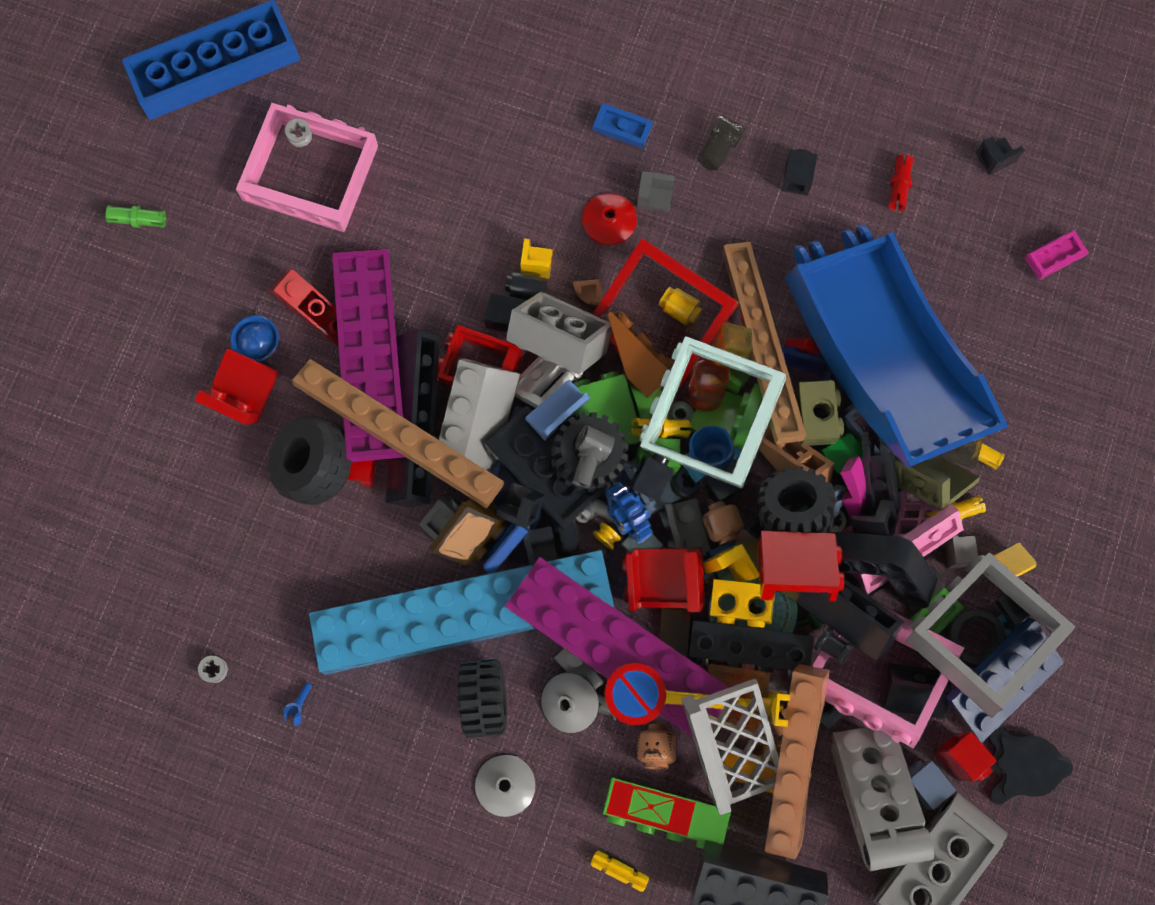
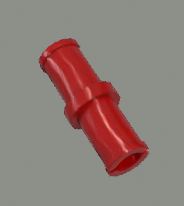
M904 154L896 157L894 176L890 179L892 190L888 207L893 211H896L897 201H899L898 211H904L907 207L908 190L912 187L913 182L910 177L914 158L910 155L906 156L905 165H903Z

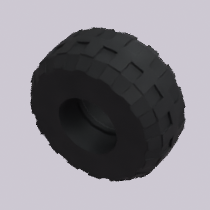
M308 415L291 421L276 436L269 453L268 471L270 472L273 486L280 495L301 504L319 505L334 497L343 488L346 479L349 478L351 464H353L351 460L346 458L345 431L343 428L329 420Z

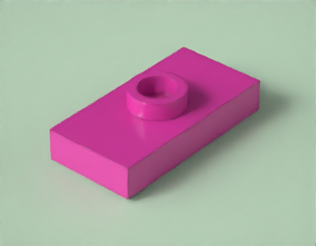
M1072 230L1028 253L1024 258L1037 279L1041 280L1085 257L1089 252L1075 230Z

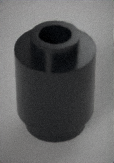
M514 270L512 275H507L505 291L510 292V297L529 300L539 292H546L547 278L541 277V274Z

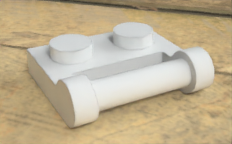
M539 356L520 375L515 397L536 409L567 380L571 382L578 381L583 376V372L580 375L569 372L564 367L554 362L545 361ZM562 372L565 373L542 397H539Z

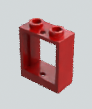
M457 325L455 332H450L445 345V348L448 350L445 358H440L438 361L437 377L441 385L452 388L454 377L451 374L464 342L506 356L501 368L516 372L523 356L522 349L510 342Z

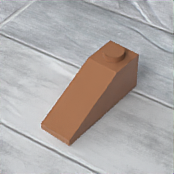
M768 423L758 449L777 471L782 473L784 468L790 467L791 470H797V466L803 467L805 471L811 468L816 470V475H824L826 482L831 483L834 462L810 446H800V441L775 444L770 423Z

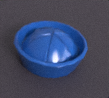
M257 315L245 317L236 323L230 336L232 350L258 362L271 357L277 349L279 342V333L275 324L268 318Z

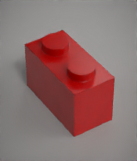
M972 732L955 733L933 752L957 781L972 782L977 780L981 782L993 772L991 766L997 762Z

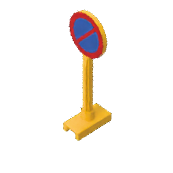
M628 663L617 668L608 678L605 687V701L611 714L620 722L629 725H643L654 720L663 710L665 704L683 705L681 698L692 694L696 700L708 696L705 694L667 691L660 674L652 667L641 663ZM769 691L768 698L762 697L769 723L774 726L788 727V720L779 717V712H783L784 709L780 705V700L790 701V695L783 692ZM739 698L736 703L748 707L752 699ZM718 703L707 708L723 709L725 706Z

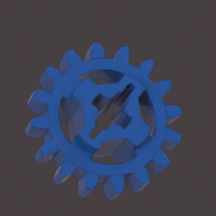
M620 482L605 490V496L609 504L607 513L614 521L619 532L623 535L628 533L630 538L634 539L637 544L650 538L653 533L650 529L651 524L647 520L650 514L636 492L632 491L629 493L626 486H622Z

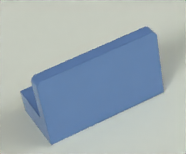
M567 380L532 411L525 420L546 440L587 404L590 396L588 393L583 395L570 380Z

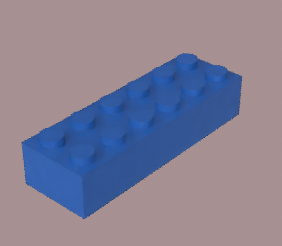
M270 0L121 60L140 106L148 118L152 120L300 61V57L276 1Z

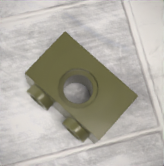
M834 381L799 382L795 389V397L806 432L805 440L800 441V446L835 444L844 432L843 419L838 418L837 407H840L841 404L839 389L835 390ZM813 409H823L826 412L827 418H817L814 415Z

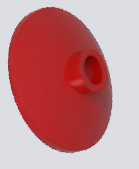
M614 193L601 194L594 197L586 205L582 216L583 228L593 241L602 245H617L626 241L633 234L637 224V214L634 206L625 197ZM612 212L615 216L609 219L605 214Z

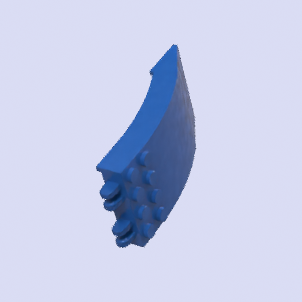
M862 224L856 228L857 241L851 229L844 230L841 233V240L846 250L826 256L820 242L816 240L809 242L808 248L813 261H811L805 247L801 245L794 247L793 253L797 265L785 277V280L817 347L856 409L907 468L1008 427L984 375H979L962 354L929 305L893 232L874 240L869 228Z

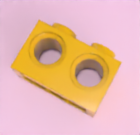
M714 579L710 616L717 618L718 624L735 625L736 620L747 622V627L764 629L765 624H772L775 594L773 600H764L766 607L762 613L753 614L750 612V604L753 600L760 599V584ZM726 596H733L736 600L734 608L730 611H724L720 607L721 600Z

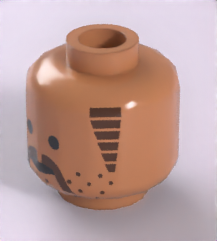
M725 501L709 505V512L703 516L702 521L710 541L718 542L719 546L736 541L741 528L744 527L737 506L733 504L726 505Z
M649 724L648 730L639 732L637 736V758L639 762L645 764L644 768L653 770L669 769V764L674 763L676 760V735L666 730V725Z

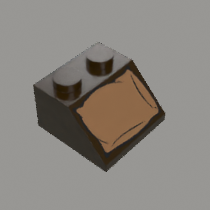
M470 499L460 505L429 549L434 553L466 566L474 561L480 562L490 551V548L487 546L492 539L497 540L507 527L504 523L507 520L495 515L496 508L498 507L495 503L491 502L486 509Z

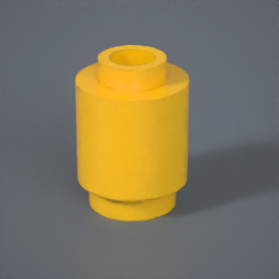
M669 287L659 302V306L663 308L664 313L684 325H687L689 322L695 323L702 311V308L699 307L700 301L679 288L673 289Z

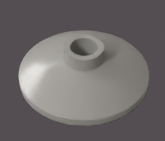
M571 672L559 674L546 684L542 693L541 703L546 719L553 727L562 732H580L589 727L597 716L599 707L597 692L591 682L582 675ZM563 699L570 703L568 710L562 705Z
M500 755L488 760L479 770L475 782L476 795L480 804L488 812L502 817L516 815L527 808L533 799L536 786L534 774L528 764L512 755ZM504 779L508 780L511 784L507 792H503L499 788V783Z

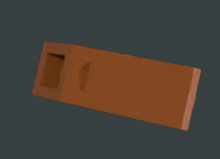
M610 312L608 318L626 376L646 398H650L662 387V378L667 369L671 371L674 363L664 353L658 355L651 348L654 343L643 332L638 334L631 327L634 323L623 312H620V314Z

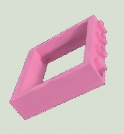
M271 103L236 191L242 201L345 232L378 148L375 134L365 131L364 127H358L357 129L347 126L346 123L337 119L332 121L324 119L311 111L307 113L298 111L288 104L285 107ZM293 119H303L308 123L312 134L362 149L339 210L258 185L282 125L286 126Z
M889 610L905 622L895 640L914 649L906 641L913 632L909 628L913 621ZM833 630V633L840 638L841 635ZM928 630L956 657L960 658L964 650L963 647ZM820 651L813 667L823 669L829 656ZM942 673L940 674L915 725L828 679L825 701L834 705L840 713L847 716L852 715L860 719L868 728L886 733L897 744L900 741L914 749L949 679Z

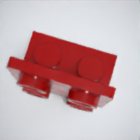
M227 349L210 390H199L195 402L245 425L256 424L260 420L279 372L239 352Z

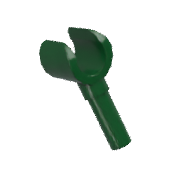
M810 613L798 619L795 628L809 623L813 630H816L825 623Z

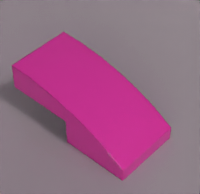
M857 456L848 459L840 472L848 488L842 502L850 519L852 515L863 516L867 510L865 475L861 459Z

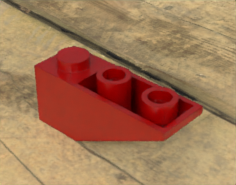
M293 269L286 270L268 292L290 311L339 346L336 307Z

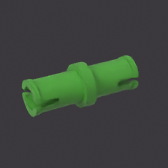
M108 205L106 208L107 223L131 224L133 228H139L140 225L164 228L166 225L165 210L141 209L140 206L133 205L132 208Z

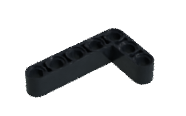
M830 532L835 534L836 546H841L842 549L841 564H838L839 572L886 576L907 604L917 608L929 607L938 578L912 541L899 536Z

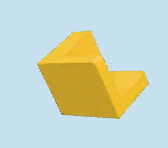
M524 238L521 271L541 274V277L549 279L553 249L531 247L530 239Z
M1020 542L994 555L997 560L1017 577L1036 567L1035 559Z

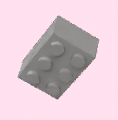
M539 292L512 310L506 340L522 350H528L539 355L545 361L554 362L564 367L567 371L580 375L607 354L612 327L608 321L546 293Z

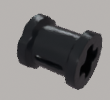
M828 627L819 637L813 649L823 651L835 660L836 666L840 667L848 658L855 645L851 642L847 644L833 633L831 627Z

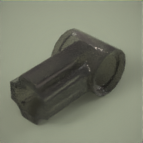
M721 114L711 130L710 138L698 155L697 161L710 171H718L731 148L734 149L739 143L746 127Z

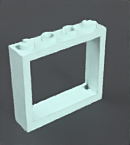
M685 336L683 343H678L677 348L674 349L672 359L675 362L671 371L667 369L662 378L661 386L664 389L660 398L655 397L651 405L650 413L653 416L649 425L644 424L641 430L642 433L639 441H642L640 446L645 451L655 453L693 470L743 488L785 384L786 374ZM692 353L770 382L733 474L655 444Z

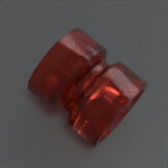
M707 358L698 361L694 365L687 391L689 403L694 408L705 412L719 408L723 402L725 390L729 382V368Z

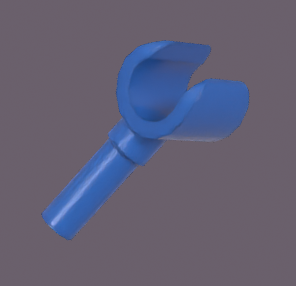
M305 683L295 702L289 703L284 707V722H286L289 715L295 714L294 726H298L301 723V707L312 687L311 684Z

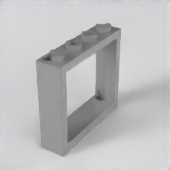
M988 553L982 560L976 557L966 567L965 571L968 575L964 579L957 576L946 588L950 593L945 598L939 595L929 605L928 609L931 613L926 618L920 615L909 626L913 632L906 641L992 718L1011 700L1074 630L1075 626L992 554ZM981 574L985 575L1051 633L998 692L993 690L928 631Z

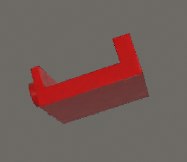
M761 531L758 544L760 600H773L775 591L828 593V600L836 601L838 592L844 589V573L839 572L838 564H841L842 549L841 546H836L835 534Z
M702 547L632 548L623 557V572L627 574L628 585L624 589V599L626 603H629V611H636L639 608H687L688 612H700L705 606Z

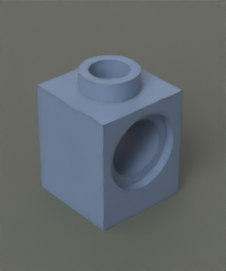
M918 760L908 768L917 798L925 809L934 810L957 791L933 761H924L922 763L921 760Z

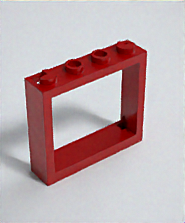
M641 238L592 315L601 319L604 317L643 255L646 254L723 306L700 341L711 346L740 302L647 240ZM612 331L610 342L615 344L613 350L619 353L616 340ZM692 353L678 388H683L703 357Z

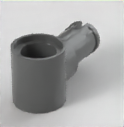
M585 425L582 428L575 444V449L579 451L578 457L580 459L572 480L574 485L582 488L590 487L596 466L601 464V461H605L612 451L615 441L614 436L589 425Z

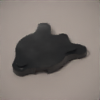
M998 727L988 737L994 747L992 756L997 760L991 766V769L1001 774V779L989 792V797L995 804H1004L1017 795L1027 797L1047 795L1056 789L1062 779L1070 776L1073 771L1072 762L1062 756L1055 746L1044 738L1038 736H1013L1001 727Z

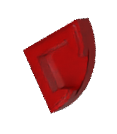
M809 338L786 340L784 349L796 355L797 351L810 354V359H823L816 343Z

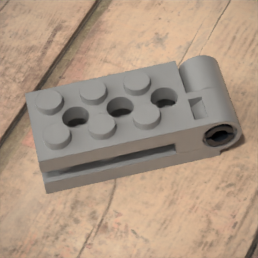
M868 727L833 733L832 739L834 744H831V753L861 855L867 869L874 871L933 860L932 840L928 830L924 827L925 819L900 743L897 744L886 733L880 730L875 731Z
M956 791L946 800L926 827L932 840L934 859L897 866L871 901L876 905H916L913 901V894L917 889H920L923 893V902L920 905H959L1004 845L1003 842L1008 833ZM953 840H956L960 846L957 856H954L950 849ZM936 864L939 865L942 871L941 878L938 881L934 880L932 876V869Z

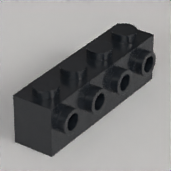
M693 620L689 657H695L694 663L712 665L713 660L725 661L724 667L742 669L743 664L755 665L754 671L772 673L773 668L785 669L784 675L792 676L794 669L799 664L811 666L814 636Z

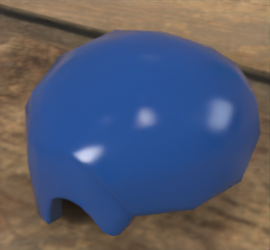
M716 425L701 427L693 433L689 441V449L693 459L721 470L732 463L735 454L734 443L725 428Z

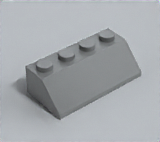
M460 359L439 441L493 474L497 459L484 446V442L508 422L520 373L469 359Z

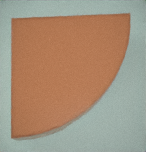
M600 279L573 282V289L578 299L587 306L597 308L603 298Z

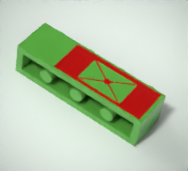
M611 778L602 814L608 816L607 822L620 826H625L626 821L638 824L636 830L654 835L655 829L667 832L666 838L684 843L685 837L696 840V847L703 849L706 840L723 845L731 812L719 815L716 806Z

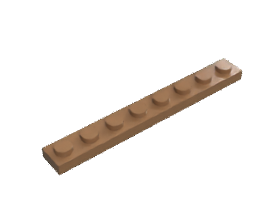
M751 242L723 245L722 254L735 300L740 302L737 308L752 361L786 374L785 384L769 421L775 444L804 441L806 437L805 428ZM757 378L763 398L770 382Z
M309 359L292 380L293 385L486 509L503 487V480L315 361Z

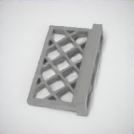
M756 679L697 700L693 694L681 698L708 789L719 815L731 812L730 804L775 788L776 776L766 780L758 778L765 766L773 769L775 775H777L779 757ZM752 691L754 697L748 707L736 703L742 694ZM718 703L725 706L718 718L708 715L706 710L707 707ZM732 709L743 713L737 725L725 721ZM751 716L761 721L755 732L743 729ZM721 727L732 731L726 743L715 740ZM739 735L751 738L744 750L733 747ZM757 742L768 746L762 757L751 754ZM728 753L740 756L733 768L722 764ZM747 759L757 763L751 775L740 771ZM736 777L746 781L743 788L733 792L730 791V786Z

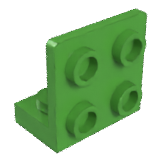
M754 383L751 393L745 392L744 397L708 384L705 385L689 430L696 432L701 427L710 425L725 428L729 432L734 447L743 449L762 399L759 384Z

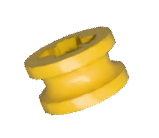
M601 522L599 525L600 530H595L592 534L605 547L613 550L614 542H620L621 537L610 526Z

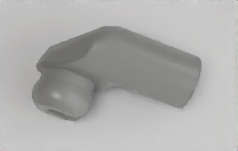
M599 499L576 518L580 523H585L597 516H601L611 522L613 521L607 513L609 504Z

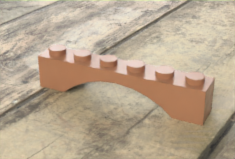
M799 664L792 673L789 692L790 701H788L785 718L788 720V727H784L765 846V852L795 860L802 847L810 773L830 670Z

